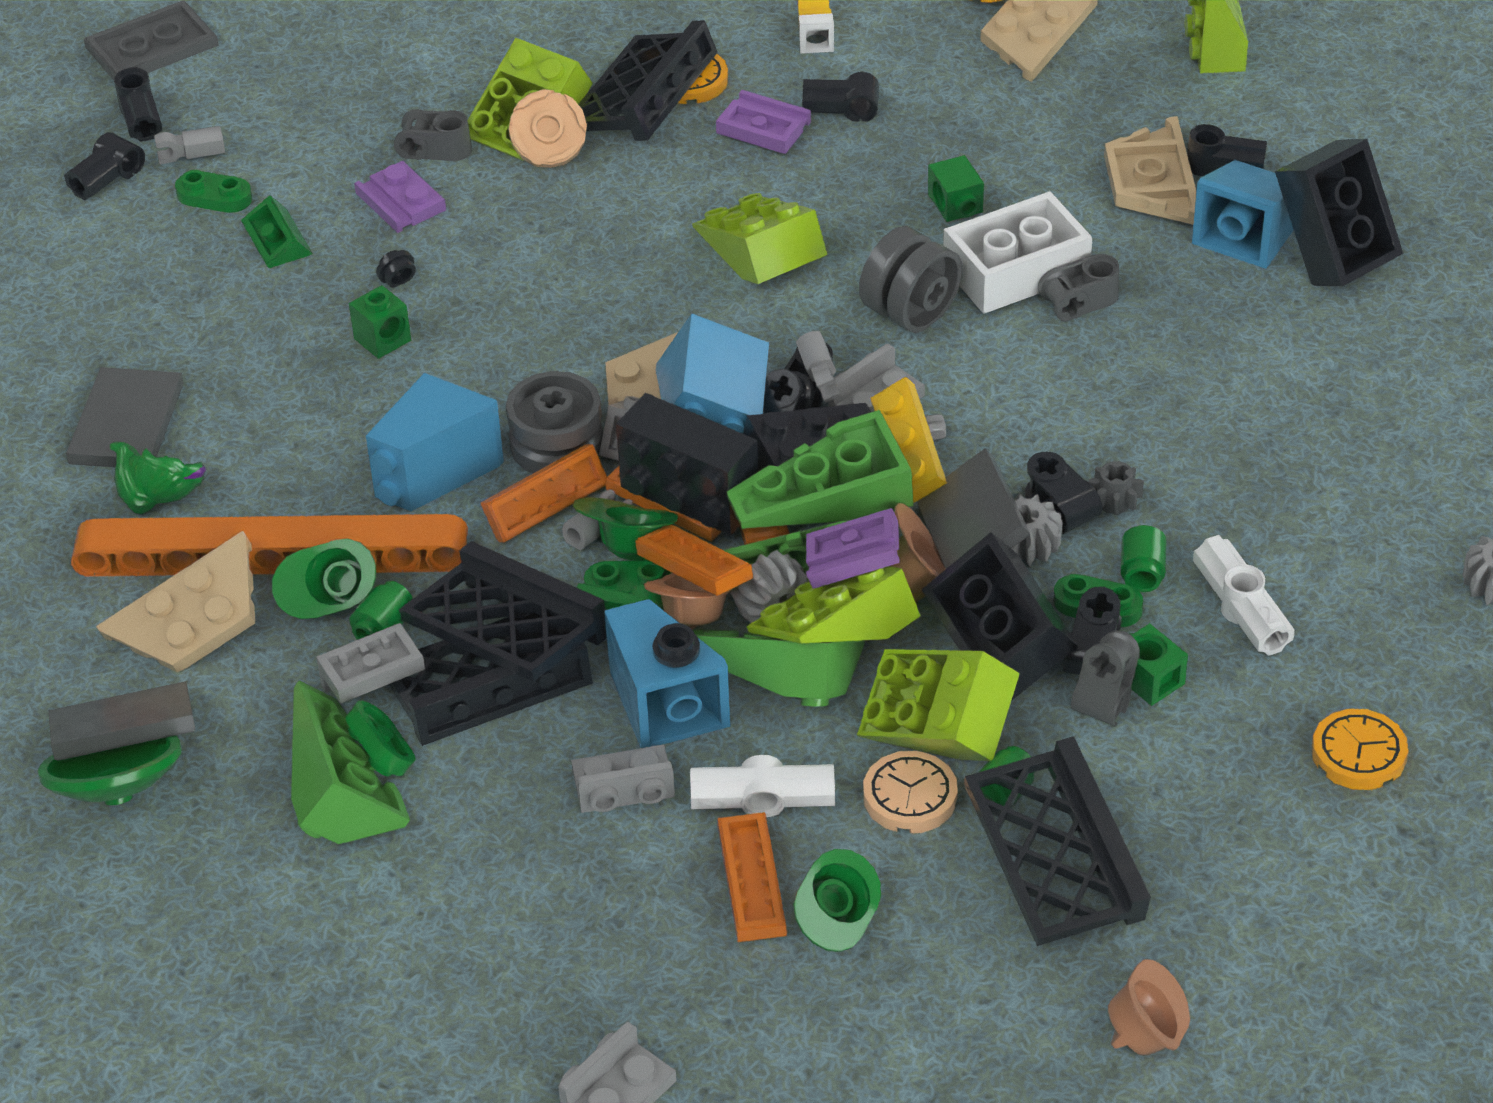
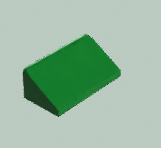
M271 195L241 220L268 268L313 254L288 210Z

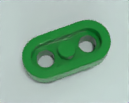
M190 170L181 175L175 182L177 199L187 206L234 213L244 210L252 202L250 184L245 179L236 176Z
M601 561L591 565L586 570L584 583L630 592L634 586L662 579L672 572L651 561Z
M1070 574L1060 578L1054 586V606L1060 613L1066 616L1076 618L1082 595L1088 589L1094 587H1106L1118 595L1120 600L1121 627L1134 625L1142 616L1143 596L1136 588L1130 585L1081 574ZM1099 612L1097 618H1101L1103 612Z
M360 700L356 702L345 717L349 726V734L354 740L362 744L370 756L368 759L370 765L377 772L387 777H390L392 774L403 776L416 760L414 752L391 719L382 710L366 701Z

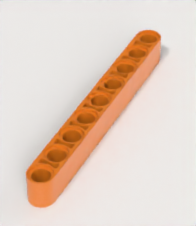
M451 514L89 519L82 522L78 527L71 565L77 573L85 577L175 575L241 531H244L252 544V551L249 552V568L252 574H275L277 567L287 556L302 549L347 538L361 542L370 550L376 562V573H402V571L450 572L461 563L459 550L467 545L468 526L462 518Z

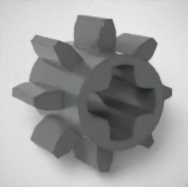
M1112 461L1104 464L1102 468L1098 466L1095 468V478L1089 479L1088 482L1098 492L1103 511L1118 515L1128 509H1136L1137 498L1143 497L1144 480L1135 479V467L1131 468L1124 462Z

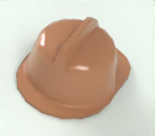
M898 503L895 506V515L902 531V536L899 538V550H897L900 563L891 565V567L902 568L915 602H918L926 597L921 589L946 568L924 523L907 505Z
M674 573L666 575L662 579L644 584L646 590L661 595L663 609L667 614L680 624L687 625L691 629L717 621L723 612L726 595L731 591L729 590L716 596Z
M1144 959L1137 964L1127 984L1108 1004L1109 1017L1115 1028L1111 1045L1115 1049L1128 1046L1134 1052L1143 1056L1153 1054L1165 1048L1176 1050L1180 1046V1042L1189 1027V1008L1183 989L1176 978L1163 965L1154 960Z

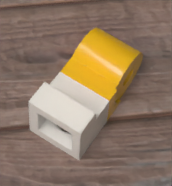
M798 0L800 54L834 52L833 14L829 8V0ZM811 35H822L827 38L824 42L817 44L806 40Z

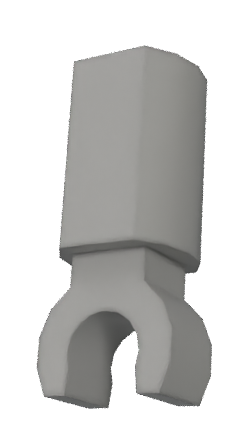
M220 126L183 131L181 135H174L169 132L154 135L157 148L169 147L166 150L157 151L159 164L176 162L180 157L192 159L225 153Z
M811 331L800 336L796 341L798 350L811 381L816 382L825 403L841 397L833 377L836 369L821 332Z
M607 490L599 498L614 500L615 491ZM627 499L623 503L632 505V500ZM581 513L576 514L563 524L562 532L566 543L580 551L601 536L598 520L584 516Z

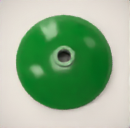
M175 735L59 761L54 760L52 755L41 763L38 768V775L41 785L55 794L84 802L104 801L106 805H119L130 801L133 798V794L149 788L175 765L182 749L180 740Z

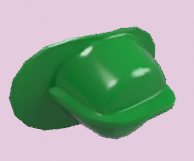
M580 498L575 500L573 504L577 512L598 520L602 541L605 546L617 557L627 560L649 561L637 554L635 541L678 520V516L669 511L645 509L605 498Z
M348 538L333 540L302 549L287 556L279 564L272 579V594L277 605L285 613L302 620L338 613L357 606L370 594L376 580V562L370 550L361 542Z
M833 849L825 852L812 864L796 892L793 907L795 920L802 933L813 944L826 951L842 952L853 948L862 938L881 899V883L875 868L864 856L848 849Z

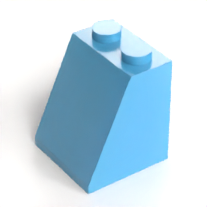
M1234 160L1201 177L1197 182L1192 244L1266 269L1293 232L1292 223L1276 174Z
M691 313L656 363L655 370L661 399L743 434L747 415L763 414L769 342Z
M424 373L366 435L375 497L386 505H396L408 511H413L500 467L504 462L497 400Z
M650 599L604 610L610 674L640 748L663 745L730 727L728 665L721 655L699 639L700 653L694 662L677 668L664 666L653 655V641L662 627L679 622Z

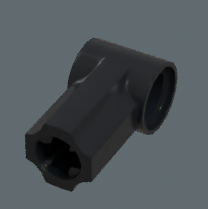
M137 67L123 69L114 77L119 109L124 116L130 138L138 139L140 142L155 139L154 135L162 131V123L151 92L149 75L145 70Z
M856 72L846 80L803 79L802 107L811 110V113H844L851 121H860L861 119L864 122L872 120L877 114L879 82L870 73Z
M1210 124L1197 125L1190 131L1187 147V156L1192 174L1205 176L1234 160L1263 169L1267 141L1225 136L1222 129Z
M112 132L102 134L94 144L92 154L64 174L66 185L75 196L86 200L117 177L121 176L125 179H130L134 176L132 173L137 174L144 166L145 152L141 147Z

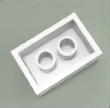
M1049 191L945 228L943 246L959 255L962 262V278L959 286L981 312L985 314L1039 294V282L1048 271L1090 257L1092 252V236Z

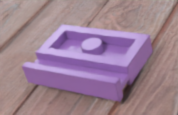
M741 90L739 99H734L716 120V133L786 154L803 133V127L811 123V110Z
M404 161L390 165L370 175V181L364 184L360 181L354 183L356 194L397 233L403 231L402 228L411 224L414 226L446 211L445 199Z
M886 509L806 534V563L809 567V571H806V576L812 588H818L900 563V558L897 554V550H899L898 520L893 509Z

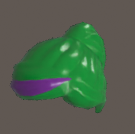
M116 441L110 444V450L116 453L114 481L118 496L134 513L142 515L150 511L156 504L180 501L188 496L196 487L200 486L201 482L205 479L204 474L207 469L202 462L184 465L179 458L168 456L155 457L147 448L140 455L133 446L125 442Z

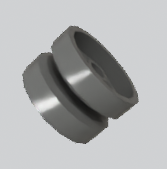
M908 226L895 228L885 235L870 253L859 281V296L865 306L881 315L890 316L891 320L899 326L913 333L922 332L944 315L956 296L962 278L961 259L956 252L937 242H931L929 237Z
M549 371L534 374L520 381L511 390L506 402L507 422L510 429V449L513 459L524 470L535 473L585 444H593L598 457L600 456L599 452L603 437L601 400L597 388L589 380L571 372Z

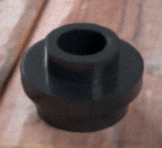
M393 250L386 253L379 261L376 270L377 277L381 282L387 283L392 288L410 281L416 272L414 257L406 250Z
M680 623L668 624L659 630L653 641V655L664 666L673 668L684 667L694 662L699 656L700 642L693 630L687 625Z

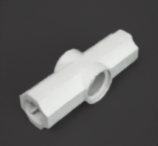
M1220 535L1205 539L1203 544L1194 550L1193 562L1221 599V612L1228 621L1239 624L1258 652H1265L1267 656L1281 652L1293 640L1294 628L1264 589L1266 578L1263 572L1254 566L1247 565L1228 539H1222Z
M756 755L746 759L740 767H699L690 769L691 809L742 808L746 814L765 812L766 817H774L779 815L784 807L835 806L833 764L782 765L773 756Z

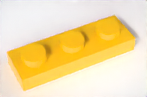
M905 376L870 399L874 411H881L911 468L913 503L947 484L915 384Z

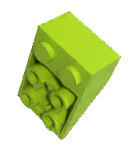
M1187 0L1188 6H1192L1191 14H1185V35L1190 37V59L1197 60L1199 72H1244L1246 70L1248 38L1239 0Z
M515 37L468 119L471 140L524 161L514 150L509 136L510 118L517 103L530 93L546 89L554 90L563 95L566 94L579 104L588 93L593 82L578 61Z
M761 193L746 195L738 200L739 205L729 209L727 207H719L709 210L704 214V219L692 223L693 228L741 279L756 284L765 282L828 255L815 209L800 206L797 202H783L777 197H763Z
M887 566L814 589L809 581L805 582L795 589V595L782 603L766 607L760 613L761 617L746 627L749 633L801 644L880 640L890 638L921 615L902 568Z
M884 649L867 705L863 711L857 736L958 760L991 761L998 746L1020 673L984 651Z

